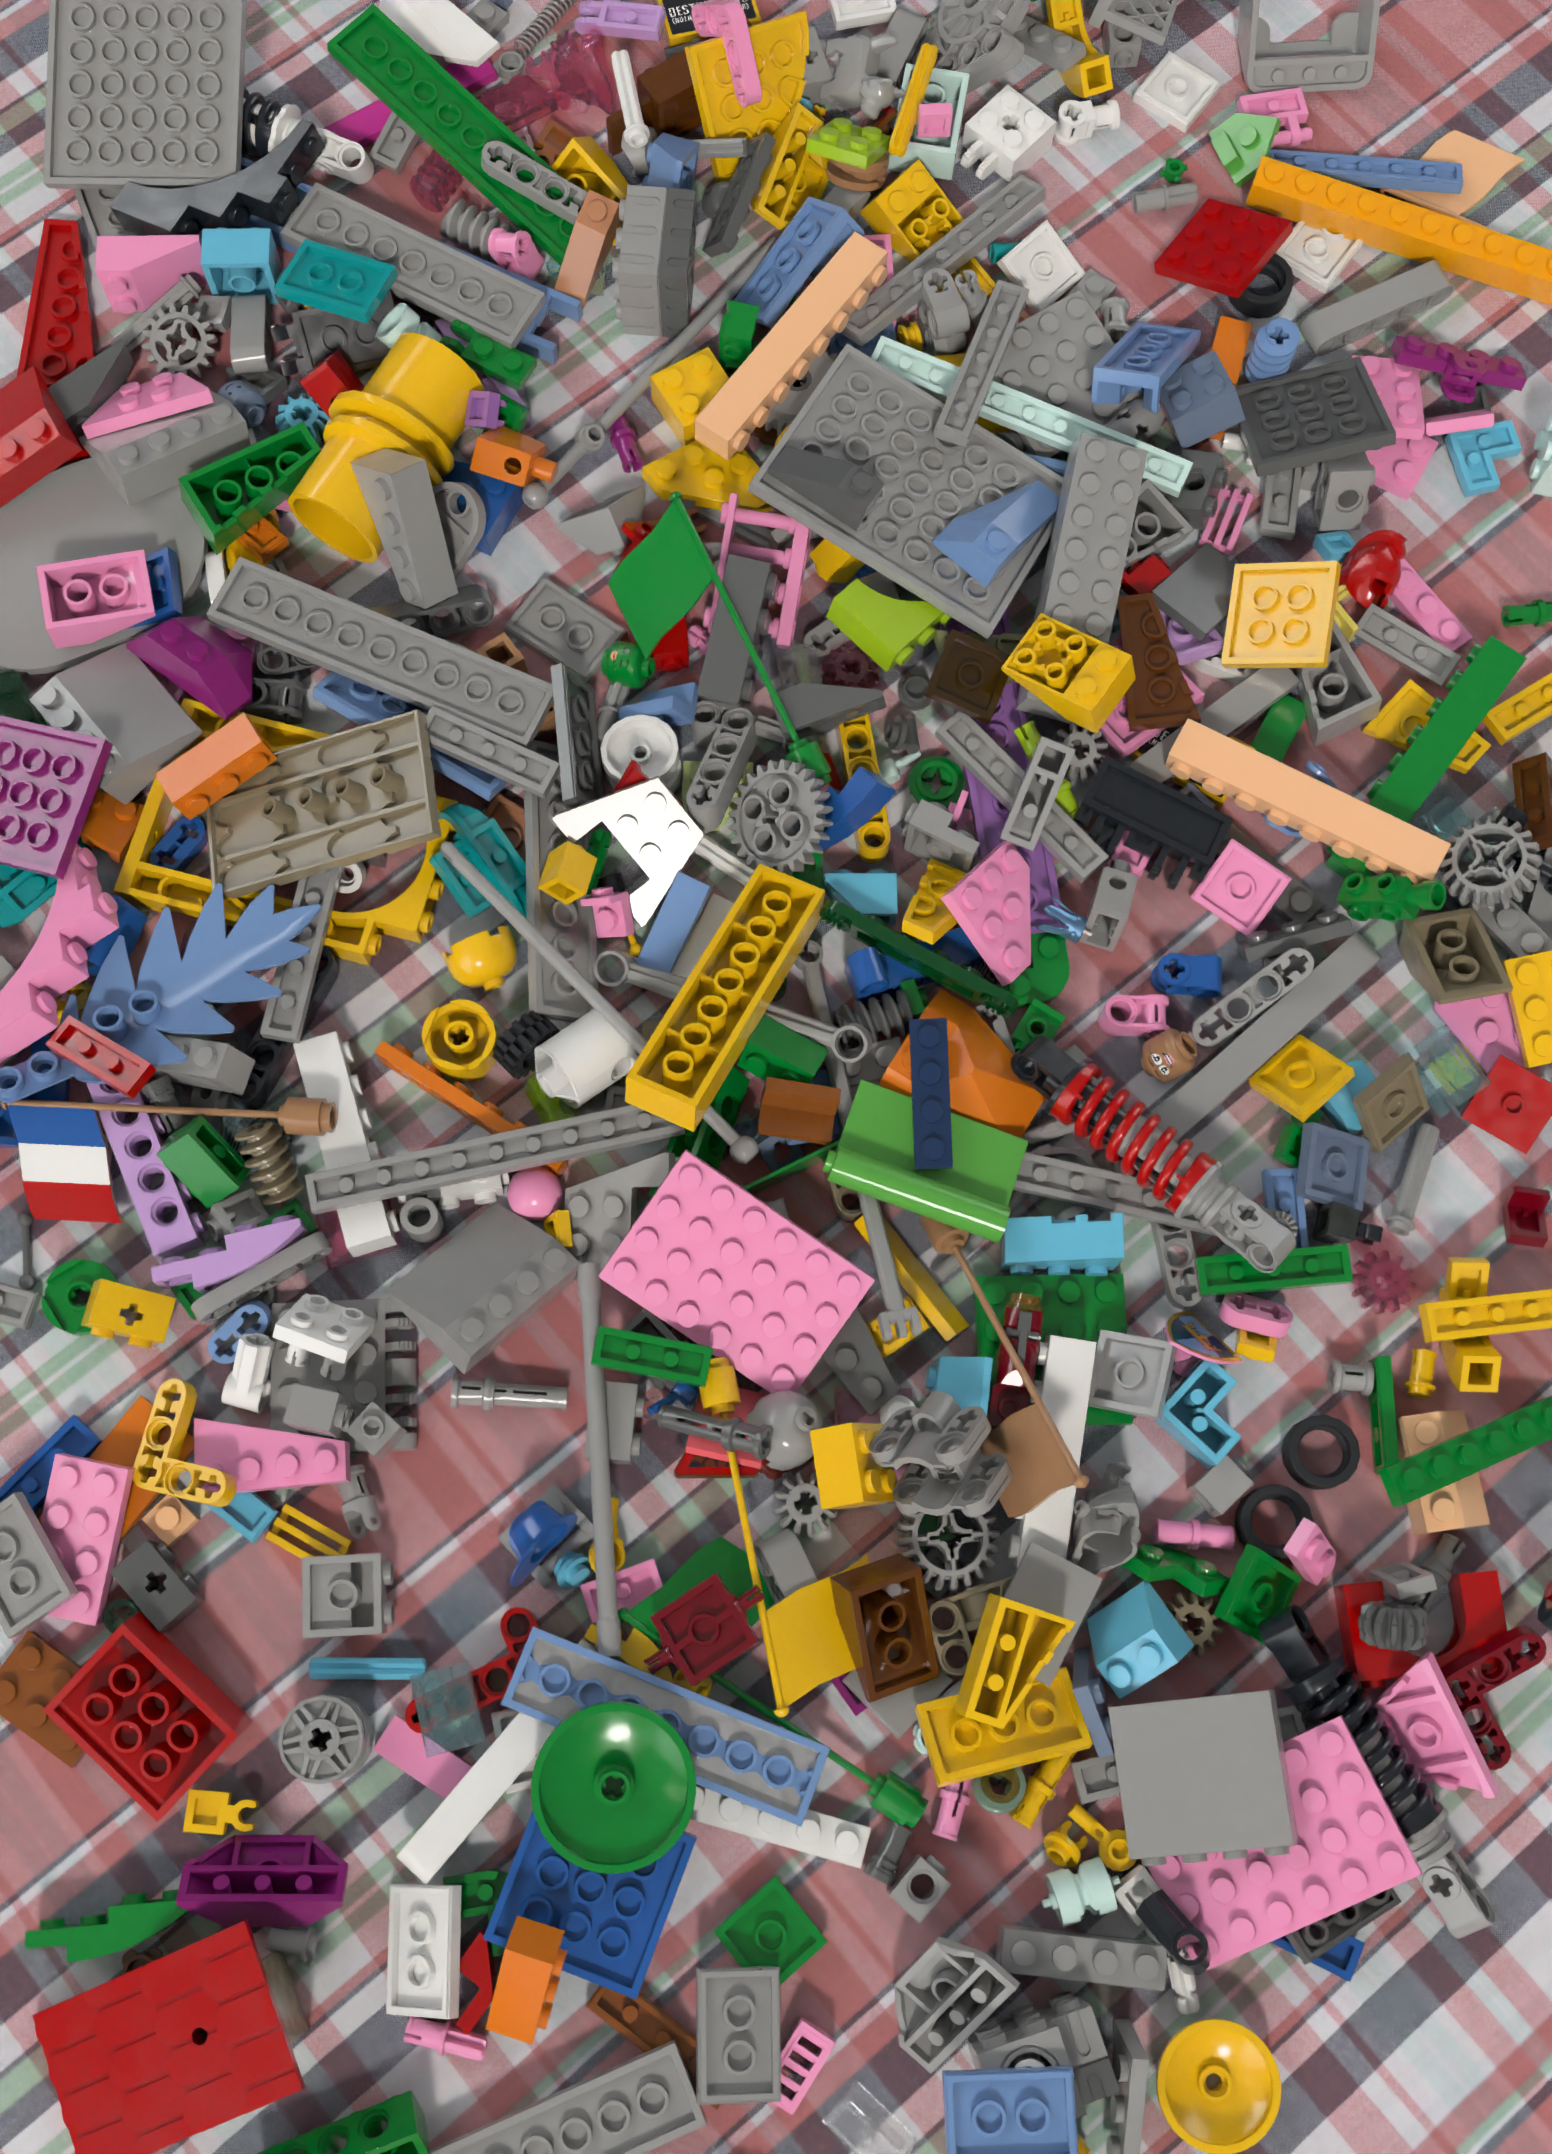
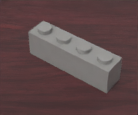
M998 1923L996 1962L1008 1973L1165 1991L1167 1951L1160 1943L1148 1940Z

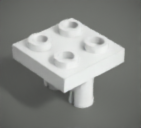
M305 1293L275 1324L272 1337L289 1343L288 1351L285 1355L287 1363L292 1364L294 1357H297L294 1366L306 1367L309 1365L310 1354L313 1352L325 1357L320 1374L327 1378L329 1371L332 1370L330 1379L338 1381L342 1380L345 1376V1369L349 1358L373 1332L376 1319L364 1315L358 1309L345 1308L329 1302L327 1298L321 1295Z

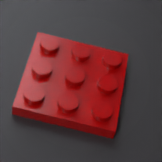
M1208 198L1154 262L1155 274L1239 298L1293 232L1292 221Z

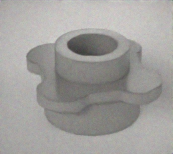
M514 51L502 53L498 61L493 64L496 73L502 78V84L507 87L513 86L521 78L526 79L530 76V68L524 66L522 56Z

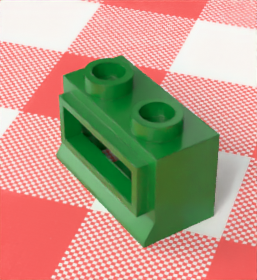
M726 300V313L723 315L719 331V364L723 367L729 378L759 345V342L752 341L755 333L760 306Z

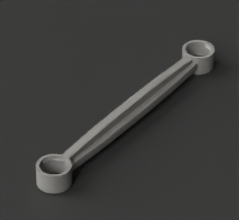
M622 949L605 951L594 962V974L597 980L609 987L628 982L675 999L687 980L683 976L635 964L632 956ZM609 955L618 956L624 963V974L617 981L609 978L604 969L605 960ZM772 1004L768 1006L764 1013L765 1016L811 1041L832 1047L835 1056L844 1062L852 1063L862 1059L869 1053L872 1047L870 1032L863 1025L857 1023H850L837 1028ZM848 1029L856 1031L863 1039V1051L858 1055H848L841 1048L840 1038Z

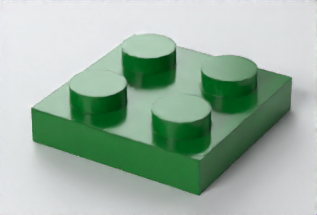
M1247 1543L1213 1615L1256 1642L1266 1646L1259 1633V1622L1290 1605L1302 1577L1258 1547Z
M776 1875L713 1931L741 1967L779 1966L780 1985L828 1942Z

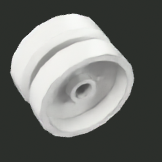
M641 714L625 717L613 724L606 732L600 749L607 783L612 792L631 760L638 762L641 765V771L649 778L659 776L672 793L678 789L683 772L677 737L669 724L657 717Z

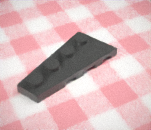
M857 1305L821 1357L868 1414L872 1416L897 1395L901 1388L880 1346L877 1345L864 1314L861 1313Z

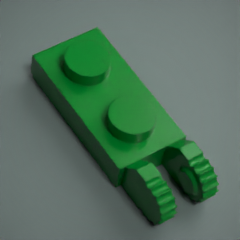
M458 319L452 322L450 329L457 337L468 342L466 348L460 341L445 335L439 341V343L445 345L461 357L470 368L518 392L521 391L537 366L535 358L476 332L469 324L463 323Z

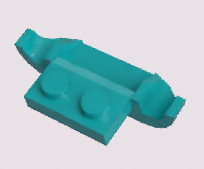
M453 804L438 812L439 819L447 820L457 832L453 837L455 840L453 845L527 919L526 864L494 818L489 819L479 810L463 804ZM438 852L429 859L470 920L493 906L441 852Z
M79 836L77 844L82 848L86 847L91 851L92 848L82 842V837ZM0 864V928L11 927L24 922L27 917L52 898L56 892L57 878Z

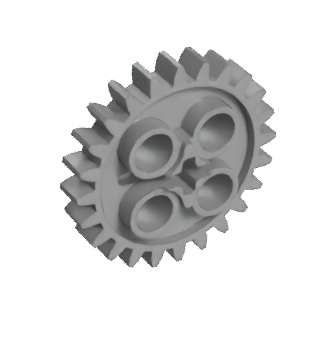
M781 759L780 762L769 760L768 766L757 765V774H746L748 785L738 784L742 795L741 798L732 797V801L738 807L737 810H732L728 814L736 818V823L730 825L728 829L737 831L738 835L733 838L731 843L742 845L737 855L747 858L746 866L757 868L760 863L792 876L793 872H804V864L813 865L815 863L812 855L813 852L823 854L824 851L819 842L820 840L830 839L823 831L824 827L833 825L832 821L825 819V814L833 811V807L824 805V801L829 798L830 793L819 791L824 781L814 778L816 771L806 769L805 764L784 759Z

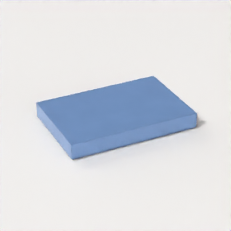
M1071 2066L942 2071L946 2154H1078L1074 2078Z

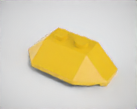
M799 102L794 105L773 135L776 142L771 152L772 160L764 169L760 178V189L753 196L750 203L757 214L779 230H785L809 196L821 200L828 182L826 171L829 159L806 152L807 138L821 129L824 123Z

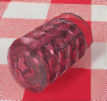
M433 149L430 156L425 159L423 166H420L416 175L411 178L409 184L413 196L425 209L439 213L443 210L441 204L444 205L449 202V195L455 194L457 190L456 185H461L464 178L462 174Z

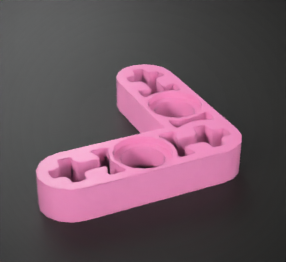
M708 0L692 7V20L697 33L705 37L723 38L734 92L739 104L742 107H747L761 102L762 90L746 16L739 1Z

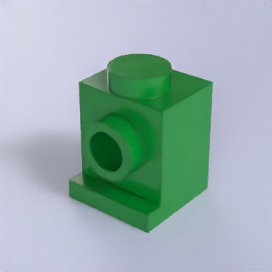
M1034 998L1010 1038L1015 1053L1035 1036H1038L1032 1033L1031 1026L1042 1031L1043 1033L1040 1035L1053 1040L1066 1016Z

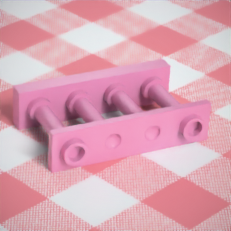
M730 493L729 503L723 502L720 523L725 524L717 573L723 582L729 554L783 565V569H788L786 583L780 582L776 597L777 603L783 604L781 617H775L774 620H771L768 634H772L771 638L777 639L776 645L778 648L792 650L812 530L786 515L739 508L740 499L738 495ZM736 523L789 530V534L794 535L792 548H786L785 551L733 543ZM716 585L712 607L706 606L703 627L708 628L709 635L711 634L720 595Z

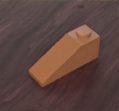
M590 189L575 220L554 290L580 300L583 309L616 237L617 227L620 228L622 220H619L620 203Z

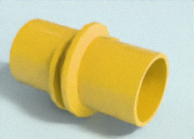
M414 332L401 334L362 392L356 390L341 392L336 396L328 409L330 419L325 425L323 432L325 446L287 500L291 512L311 534L331 549L362 563H374L384 547L350 462L380 449L388 448L425 459L432 488L442 483L441 476L448 475L455 466L450 449L466 427L464 423L470 390L484 391V386L476 373L461 357L436 340Z

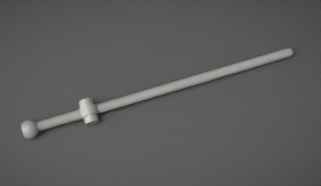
M772 237L594 424H585L576 432L574 445L557 462L559 465L558 472L553 483L540 480L539 482H531L524 487L522 499L529 508H543L549 499L548 492L584 454H593L602 447L605 437L604 433L650 386V376L667 368L726 306V300H731L744 287L770 251L769 246L778 237Z
M443 842L440 847L442 855L640 1054L648 1041L451 842ZM711 1105L708 1107L703 1119L730 1146V1156L738 1164L746 1165L759 1152V1145L750 1136H740Z

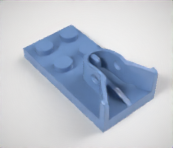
M809 196L733 301L760 306L757 323L771 328L783 316L784 309L794 295L802 290L808 276L811 275L815 278L831 260V251L836 249L838 252L854 232L864 237V230L844 208Z
M1137 322L1094 366L1092 404H1120L1129 393L1138 391L1144 392L1143 408L1151 413H1158L1161 387L1200 344L1201 330Z

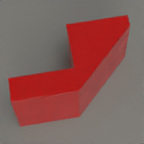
M486 1928L479 1932L460 1959V1972L480 1987L478 1993L455 2024L466 2034L472 2031L491 2004L497 1983L492 1944L483 1939Z

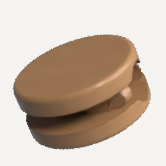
M887 153L866 170L829 159L830 163L827 165L826 176L830 182L841 188L867 192L878 190L885 185L886 168L889 162Z

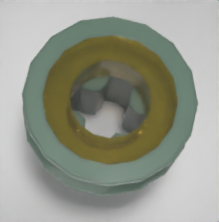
M1020 1767L974 1778L972 1783L973 1793L979 1805L985 1810L995 1814L1008 1813L1015 1809L1024 1797L1026 1790L1025 1776ZM990 1783L994 1787L1001 1784L1004 1787L1002 1795L993 1793L990 1789Z

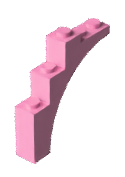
M76 844L64 879H57L56 892L49 915L36 943L21 967L0 991V1063L58 1027L57 1004L54 999L89 977L86 961L88 956L85 949L119 928L117 903L109 893L101 892L102 887L98 880L96 869L97 859L86 847L82 848Z

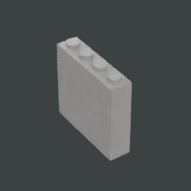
M1274 1690L1108 1707L1130 1860L1141 1859L1142 1866H1157L1167 1864V1856L1182 1855L1183 1863L1207 1861L1206 1853L1222 1852L1223 1859H1240L1248 1857L1247 1850L1264 1848L1265 1856L1290 1854L1289 1846H1295L1299 1843Z

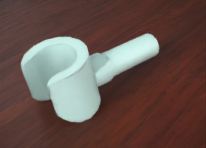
M920 751L914 754L909 753L895 761L891 758L885 759L879 768L880 776L889 785L897 782L900 779L898 769L920 758Z

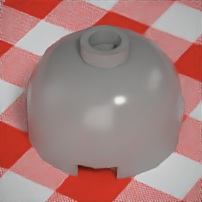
M789 1390L771 1393L760 1398L755 1404L753 1411L748 1413L746 1417L747 1424L758 1427L766 1424L773 1427L771 1451L766 1458L769 1463L766 1465L781 1471L796 1468L813 1456L810 1431L824 1428L820 1411L815 1404L805 1395Z

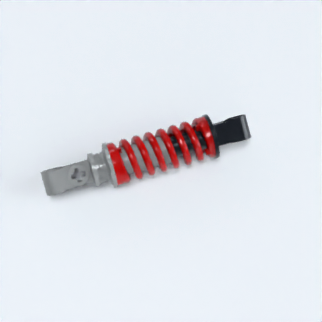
M1042 1035L1035 1036L1012 1056L1010 1064L1015 1075L1049 1100L1045 1108L1046 1114L1055 1117L1064 1125L1075 1123V1134L1080 1138L1090 1136V1146L1095 1150L1106 1148L1105 1157L1109 1162L1116 1163L1122 1160L1121 1171L1125 1175L1130 1176L1138 1172L1136 1178L1137 1185L1142 1188L1154 1185L1152 1195L1158 1201L1169 1198L1164 1206L1174 1214L1175 1218L1179 1220L1188 1213L1194 1215L1196 1219L1200 1220V1226L1205 1230L1208 1228L1223 1243L1248 1260L1255 1269L1264 1273L1273 1272L1293 1251L1296 1246V1239L1293 1233L1263 1211L1257 1203L1249 1200L1239 1192V1188L1236 1185H1228L1225 1180L1223 1181L1220 1174L1224 1164L1220 1160L1217 1162L1203 1151L1194 1158L1188 1153L1193 1147V1142L1190 1139H1184L1178 1145L1172 1140L1177 1134L1175 1127L1169 1126L1162 1132L1157 1128L1161 1122V1116L1154 1113L1147 1120L1141 1115L1146 1108L1142 1101H1137L1129 1111H1126L1122 1106L1130 1097V1092L1127 1089H1121L1113 1099L1106 1095L1114 1085L1112 1077H1105L1097 1087L1091 1082L1094 1077L1098 1080L1104 1071L1096 1066L1095 1061L1090 1057L1078 1064L1058 1048L1052 1040ZM1248 1212H1250L1251 1215L1245 1221L1243 1218ZM1236 1226L1238 1229L1231 1235L1230 1232Z

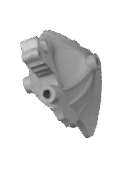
M1119 1460L1107 1465L1104 1477L1101 1480L1100 1489L1087 1490L1086 1501L1079 1500L1074 1506V1514L1076 1515L1072 1541L1076 1544L1070 1562L1093 1574L1108 1571L1129 1561L1136 1555L1138 1550L1137 1543L1141 1538V1532L1138 1529L1140 1514L1136 1495L1132 1490V1484L1123 1479L1131 1471V1467Z

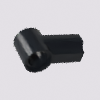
M1163 1889L1153 1892L1136 1910V1915L1171 1955L1178 1969L1191 1976L1200 1975L1205 1972L1210 1965L1211 1954L1204 1934L1190 1923ZM1193 1942L1201 1946L1202 1952L1194 1960H1187L1180 1956L1181 1948L1187 1943Z

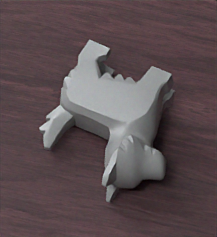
M887 32L873 38L854 34L846 39L839 37L828 40L825 55L831 58L838 53L839 65L835 68V79L821 85L819 99L825 105L831 104L830 109L835 113H841L844 109L861 107L865 117L872 120L877 119L881 110L886 109L895 99L903 98L906 94V91L893 86L894 81L892 79L877 76L880 53L897 45L898 39L893 37L891 32Z

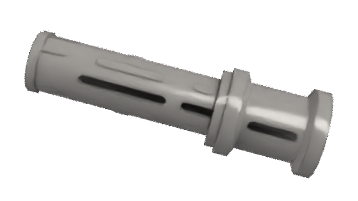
M454 1374L451 1388V1408H457L459 1405L482 1406L483 1410L489 1411L494 1409V1405L561 1409L566 1411L568 1386L496 1382V1378H492V1376H486L485 1379L461 1378L460 1374Z

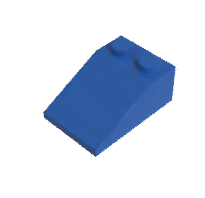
M454 461V468L448 475L441 476L442 481L467 484L480 496L485 507L486 526L484 534L475 549L491 556L523 504L521 487L471 471L470 463ZM461 494L457 499V508L463 513L467 503L465 497Z

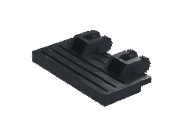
M1108 756L1104 757L1073 819L1087 827L1093 813L1097 815L1088 833V836L1095 843L1103 824L1115 829L1103 850L1109 856V859L1113 855L1125 829L1130 832L1123 845L1148 858L1152 857L1157 845L1160 846L1146 877L1154 881L1159 876L1167 856L1177 860L1176 867L1170 874L1166 886L1173 891L1178 885L1189 861L1193 865L1187 877L1201 884L1233 821V818Z

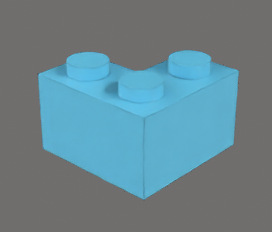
M1201 1360L1166 1398L1162 1419L1153 1420L1206 1469L1216 1466L1242 1436L1213 1411L1218 1403L1235 1386L1237 1381L1217 1363Z

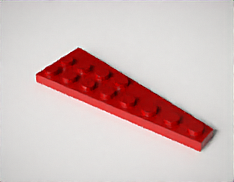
M44 218L17 371L18 377L32 366H35L47 387H50L96 356L82 233L77 220ZM79 437L76 439L82 451L66 462H78L92 458L80 443Z

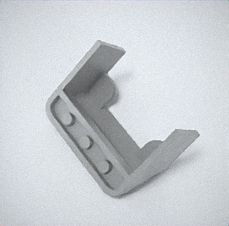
M1240 0L1237 38L1246 86L1255 94L1301 87L1302 92L1356 90L1364 87L1370 81L1373 73L1381 0H1358L1357 11L1344 12L1338 15L1331 26L1330 40L1269 43L1270 27L1264 19L1259 17L1260 0Z

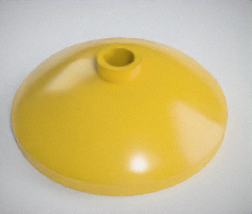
M1210 2018L1185 2026L1167 2043L1157 2066L1156 2093L1159 2106L1166 2121L1186 2143L1210 2154H1234L1255 2145L1272 2127L1281 2102V2080L1274 2057L1265 2043L1256 2034L1236 2022ZM1212 2073L1217 2074L1219 2078L1218 2085L1214 2088H1208L1206 2078Z

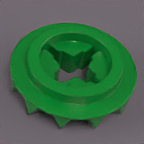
M931 756L920 760L912 768L908 780L910 795H913L918 804L923 799L929 803L933 801L938 802L947 809L950 802H958L965 785L964 775L959 766L952 760L941 756ZM937 772L939 773L940 784L946 785V787H940L939 792L933 794L932 785L926 784V782H932Z

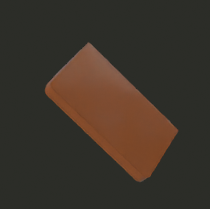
M767 1077L761 1094L757 1132L763 1135L829 1145L832 1141L834 1116L840 1103L841 1089Z

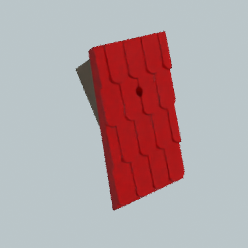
M248 1920L242 1921L32 2015L36 2036L44 2051L49 2077L55 2086L62 2108L63 2121L69 2130L75 2154H151L305 2088L291 2044L310 2029L284 1953L276 1951L261 1958Z

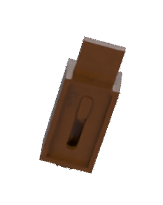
M746 18L748 27L753 26ZM715 37L702 38V39H700L697 43L703 42V41H706V40H709V39H712V38H715ZM685 50L673 54L669 59L653 68L646 69L637 76L638 99L643 121L648 127L654 128L657 137L662 133L682 137L702 126ZM622 109L606 117L608 150L612 156L623 151L621 141L626 126Z

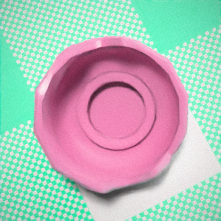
M543 1166L518 1171L513 1175L507 1188V1198L511 1209L529 1222L545 1221L549 1215L560 1209L563 1202L564 1193L558 1176Z

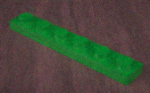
M1552 1396L1542 1398L1378 1469L1392 1506H1403L1551 1440Z

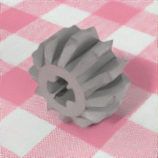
M1070 723V735L1064 730L1059 729L1057 736L1060 741L1055 742L1070 748L1079 746L1081 751L1088 752L1084 753L1082 760H1078L1077 756L1073 755L1067 774V780L1072 782L1075 773H1079L1081 782L1085 783L1088 779L1087 770L1092 775H1096L1099 769L1096 764L1101 765L1105 755L1100 753L1108 750V743H1096L1102 737L1100 730L1097 734L1093 733L1090 736L1088 734L1089 730L1083 728L1082 732H1077L1076 724Z
M802 1471L796 1473L797 1486H794L788 1478L782 1480V1484L789 1494L775 1491L774 1498L786 1502V1504L775 1506L773 1513L779 1515L787 1512L788 1516L779 1523L782 1529L786 1528L793 1521L796 1523L793 1532L797 1537L803 1525L806 1526L808 1537L813 1538L815 1536L813 1523L816 1522L819 1528L825 1532L829 1526L821 1515L835 1518L837 1512L834 1509H821L819 1489L815 1486L817 1482L816 1473H812L808 1484L804 1483V1475ZM801 1495H809V1501L811 1498L815 1500L816 1505L811 1507L809 1515L801 1514L802 1509L797 1511L794 1504L799 1503Z

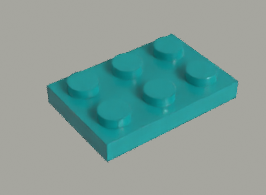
M305 239L274 288L277 297L368 324L398 277L395 265Z

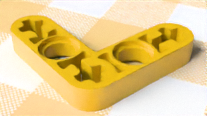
M177 1378L169 1379L160 1386L156 1394L133 1466L135 1468L133 1481L136 1486L152 1492L214 1507L226 1506L233 1500L237 1489L236 1480L231 1474L218 1469L178 1460L195 1408L197 1393L192 1384ZM174 1394H181L179 1401H172ZM167 1412L176 1414L175 1419L166 1417ZM169 1425L171 1427V1437L165 1444L160 1445L158 1441L159 1432L164 1426ZM158 1451L163 1453V1456H154V1453ZM150 1469H157L155 1477L148 1476ZM188 1470L191 1475V1481L186 1489L180 1491L177 1485L178 1478L182 1472ZM204 1481L220 1484L219 1492L202 1489Z

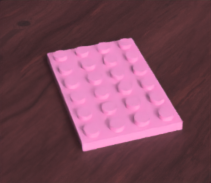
M687 1149L682 1153L598 1275L606 1283L697 1344L712 1347L713 1355L718 1358H728L730 1366H734V1369L770 1393L785 1390L797 1392L875 1281L873 1276Z
M1342 1715L1283 1742L1299 1843L1295 1846H1289L1290 1854L1265 1856L1264 1848L1247 1850L1248 1857L1240 1859H1223L1222 1852L1206 1853L1207 1861L1183 1863L1182 1855L1167 1856V1864L1147 1866L1159 1888L1163 1889L1190 1923L1201 1931L1207 1939L1211 1961L1206 1971L1422 1875L1423 1872ZM1193 1942L1188 1943L1187 1952L1190 1959L1198 1958L1202 1952L1201 1946Z

